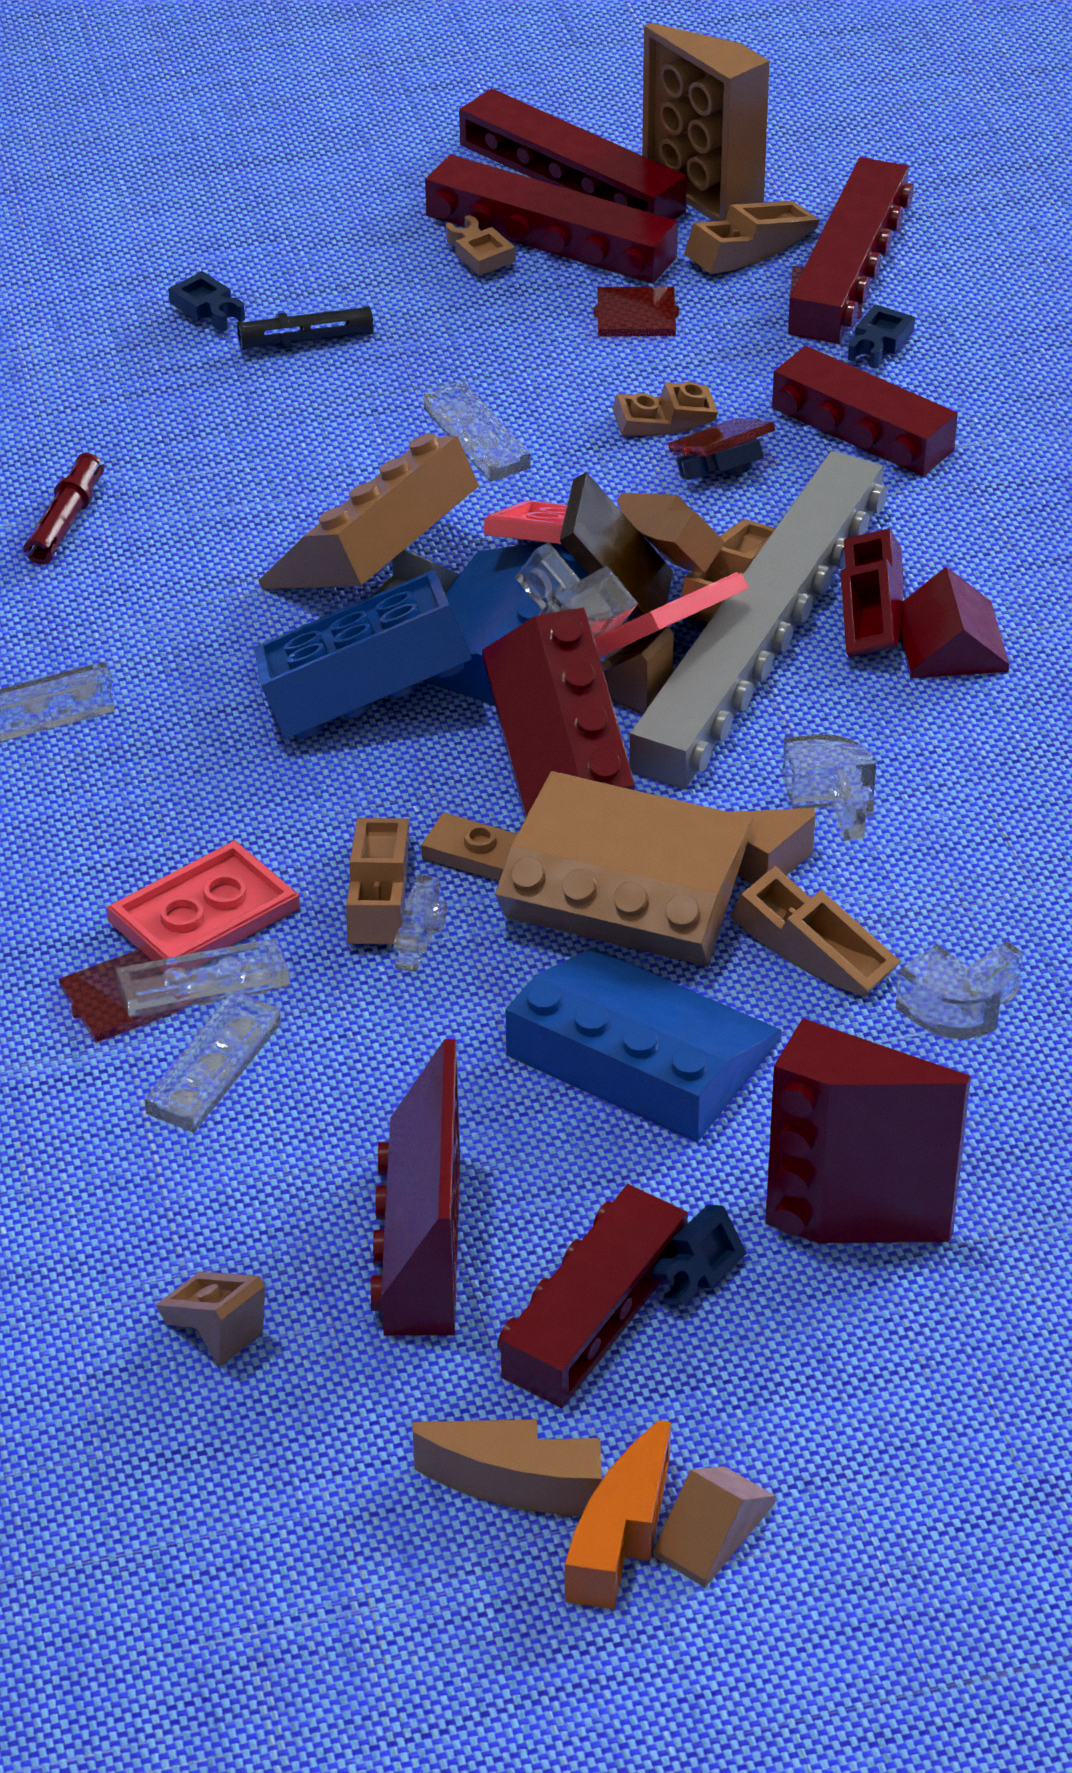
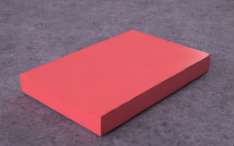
M531 500L523 501L485 517L484 535L561 544L560 536L567 505Z
M733 573L594 638L599 658L749 589L743 574Z
M234 840L107 906V921L172 978L300 909V895Z

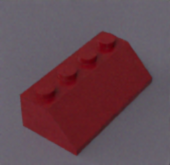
M585 607L536 615L482 649L484 666L525 819L551 771L627 789H635V782Z

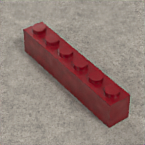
M493 88L459 109L460 145L526 176L673 220L686 212L687 175Z
M451 154L425 179L426 216L465 227V216L470 215L478 220L481 231L493 227L509 241L652 284L657 281L677 258L678 221Z
M859 157L790 296L789 335L840 344L847 327H854L858 314V303L866 302L870 279H876L880 270L881 255L887 256L889 253L892 231H899L903 218V209H909L911 206L914 184L908 183L909 165Z

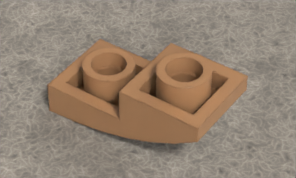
M665 382L660 397H653L645 393L635 395L617 394L613 405V411L622 436H653L685 431L716 420L718 414L708 386L695 382H684L682 384Z

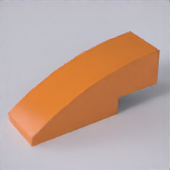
M659 1420L635 1440L609 1469L589 1499L574 1531L565 1561V1602L615 1609L625 1557L651 1560L670 1463L671 1422Z

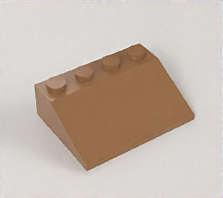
M649 23L644 25L642 156L687 175L686 203L713 221H725L730 205L763 203L770 61L738 42Z
M428 433L412 440L409 443L410 449L401 457L383 464L379 468L380 474L372 481L355 487L349 493L350 499L340 507L323 513L318 519L320 523L304 535L258 580L261 588L362 586L479 487L458 436L436 437L434 433Z
M551 771L511 845L495 895L505 918L709 967L754 820L752 817Z

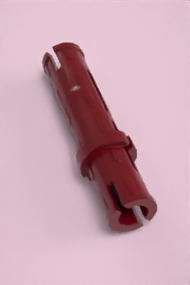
M91 453L80 454L75 460L68 476L61 478L54 488L55 496L53 501L46 509L32 535L24 544V553L30 552L27 557L34 563H50L78 512L81 509H86L91 502L93 487L105 470L104 464L97 467L101 459Z

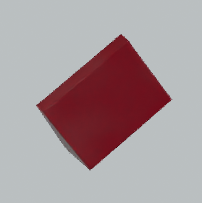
M947 566L903 600L900 640L910 679L1009 671L1008 658L991 601Z

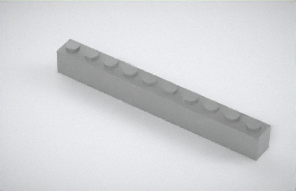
M830 451L744 572L743 576L749 589L724 600L630 732L629 765L631 772L686 789L697 772L702 773L706 769L712 749L716 743L726 740L731 730L733 719L738 711H745L747 709L755 686L759 681H766L771 672L773 660L779 651L785 652L788 649L796 626L807 621L813 602L818 594L824 595L826 593L835 569L837 567L842 568L845 565L843 539L865 534L874 513L879 514L882 511L888 492L887 486L882 485L884 465Z

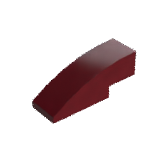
M890 528L843 539L846 569L840 570L846 654L849 658L895 648L900 636L903 613L902 548Z

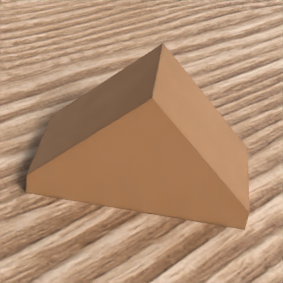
M668 626L603 658L601 665L611 701L639 713H645L673 673L674 634Z
M814 808L731 812L752 817L754 820L737 874L746 881L754 884L774 866L787 876L813 854Z
M725 1466L691 1469L653 1549V1557L701 1586L706 1587L775 1505L776 1496Z

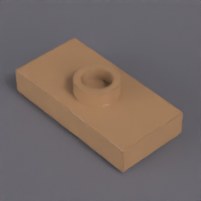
M443 812L421 845L422 859L500 881L511 845L517 833Z

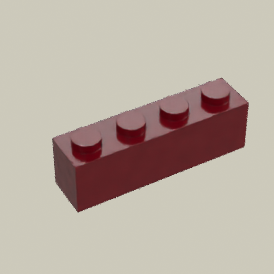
M804 346L774 370L772 409L922 477L955 450L958 412L808 346Z
M630 1184L623 1188L613 1202L606 1201L597 1212L593 1227L582 1240L575 1239L569 1245L563 1257L562 1265L550 1279L543 1278L538 1283L532 1294L530 1304L519 1318L512 1317L504 1325L497 1342V1348L501 1351V1378L563 1409L663 1281L661 1279H653L650 1272L655 1263L660 1259L674 1258L678 1254L672 1238L688 1224V1212Z

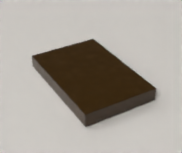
M587 472L574 478L560 536L561 544L630 621L666 605L673 570Z

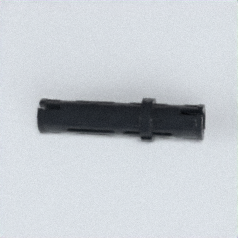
M370 306L287 316L286 312L276 313V317L271 319L237 322V337L240 350L279 345L281 349L291 347V343L359 334H373L374 331ZM345 321V325L311 329L312 325ZM300 327L299 331L265 335V331Z

